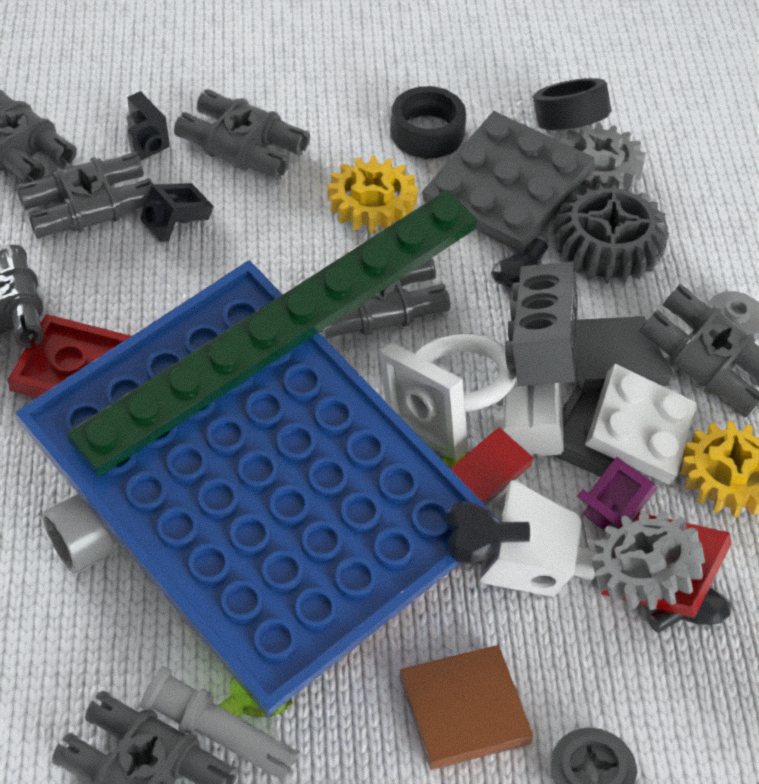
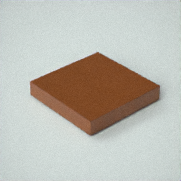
M499 645L400 669V681L430 770L532 744L533 733Z

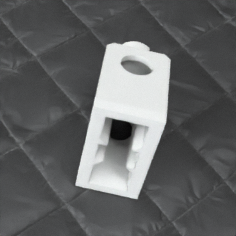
M511 480L492 504L491 512L501 522H529L530 542H500L494 552L483 559L479 581L485 584L552 596L556 595L573 575L589 581L593 580L596 575L591 556L597 553L579 545L582 521L578 514Z

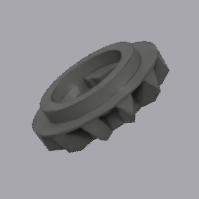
M599 728L577 729L562 737L554 747L550 761V778L554 780L555 784H595V782H592L589 774L579 773L584 769L588 753L590 761L594 762L597 769L606 770L602 772L599 784H635L637 765L634 755L626 743L611 732Z

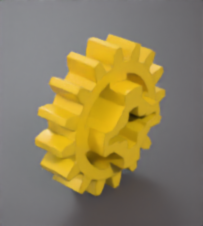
M371 156L369 163H363L358 157L355 158V166L351 167L343 163L340 165V173L333 172L331 174V184H328L330 212L339 213L338 222L341 224L351 220L353 230H358L362 225L368 226L369 233H374L376 226H382L383 229L391 226V222H397L405 217V215L414 211L415 204H417L418 187L415 186L414 175H406V166L401 165L393 168L392 159L390 158L385 160L383 164L377 163L376 156Z
M728 421L726 429L720 430L713 422L709 424L706 434L700 430L695 431L692 442H687L685 445L680 474L687 476L684 487L686 490H699L696 502L699 504L707 500L714 502L713 512L717 514L722 510L723 506L730 507L733 517H738L741 508L744 507L752 515L758 514L759 437L752 435V425L748 424L743 431L736 430L733 421Z

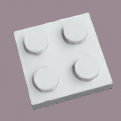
M614 364L607 372L585 445L613 459L619 457L632 468L669 485L678 476L697 402Z

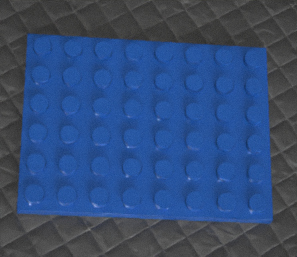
M248 260L16 411L15 415L19 425L260 710L268 717L461 564L457 563L448 554V540L452 535V531L447 525L446 512L455 503L468 501L480 505L488 511L490 510L320 333L306 340L97 478L68 442L67 432L283 295Z

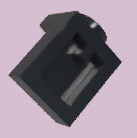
M141 91L128 96L129 115H127L126 119L129 126L127 133L130 151H136L140 160H143L169 148L166 117Z
M192 183L151 185L140 219L160 242L169 241L176 222L188 223L190 221L209 220L214 206Z

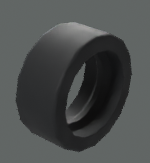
M582 78L559 82L544 87L533 95L537 124L539 128L545 130H566L587 126L607 118L612 112L608 85L604 79Z
M418 86L406 90L396 97L391 107L390 129L392 140L399 149L409 155L420 158H439L451 154L461 146L465 136L466 109L465 104L456 94L435 86ZM418 116H434L445 120L449 124L439 128L426 129L417 127L408 122V120Z

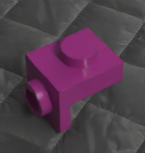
M616 457L588 493L582 489L577 497L586 506L582 514L605 531V528L610 525L616 529L623 527L621 517L627 516L633 521L637 513L641 511L658 487L619 457Z

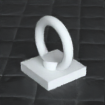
M458 334L442 337L426 344L415 354L393 342L379 351L385 401L428 446L455 461L468 452L465 412L480 410L497 403L509 393L517 378L516 369L507 368L505 346L491 338L480 335ZM471 352L492 359L497 364L499 373L497 378L485 388L464 393L463 379L432 362L448 354Z

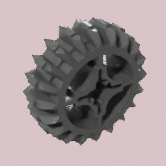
M597 183L593 191L582 187L578 194H570L566 203L561 204V208L558 210L553 231L555 234L556 251L562 253L563 262L574 261L575 273L587 271L590 280L595 276H601L605 278L607 284L611 278H618L625 284L630 275L640 279L645 271L652 272L657 262H660L661 257L664 256L669 236L665 220L666 214L658 210V202L647 201L646 193L638 195L632 193L631 186L626 190L617 189L615 183L611 188H604Z

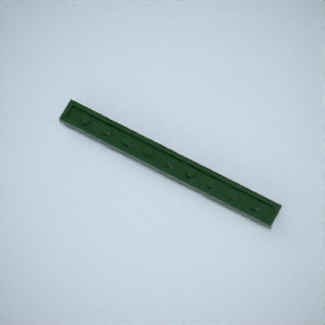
M448 189L68 431V442L97 478L474 231L477 218Z

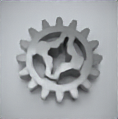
M596 123L595 129L583 126L580 127L579 133L569 130L567 131L566 139H560L561 142L594 157L595 168L582 182L581 186L592 190L599 183L604 188H611L615 183L617 189H622V186L625 188L631 186V189H633L635 180L641 179L645 152L640 151V141L630 142L631 133L629 131L619 134L617 133L616 125H612L609 130H605L601 123Z
M641 511L639 520L634 522L627 516L621 517L623 527L616 529L607 526L605 528L607 540L595 541L594 545L597 554L591 556L599 588L601 591L608 590L610 599L614 603L626 597L629 609L634 610L640 601H647L649 609L655 610L657 600L662 598L673 605L676 603L675 592L680 590L683 593H692L691 579H702L703 577L701 564L705 563V557L697 530L695 528L687 529L683 517H679L670 523L666 511H661L656 519H649L647 511Z

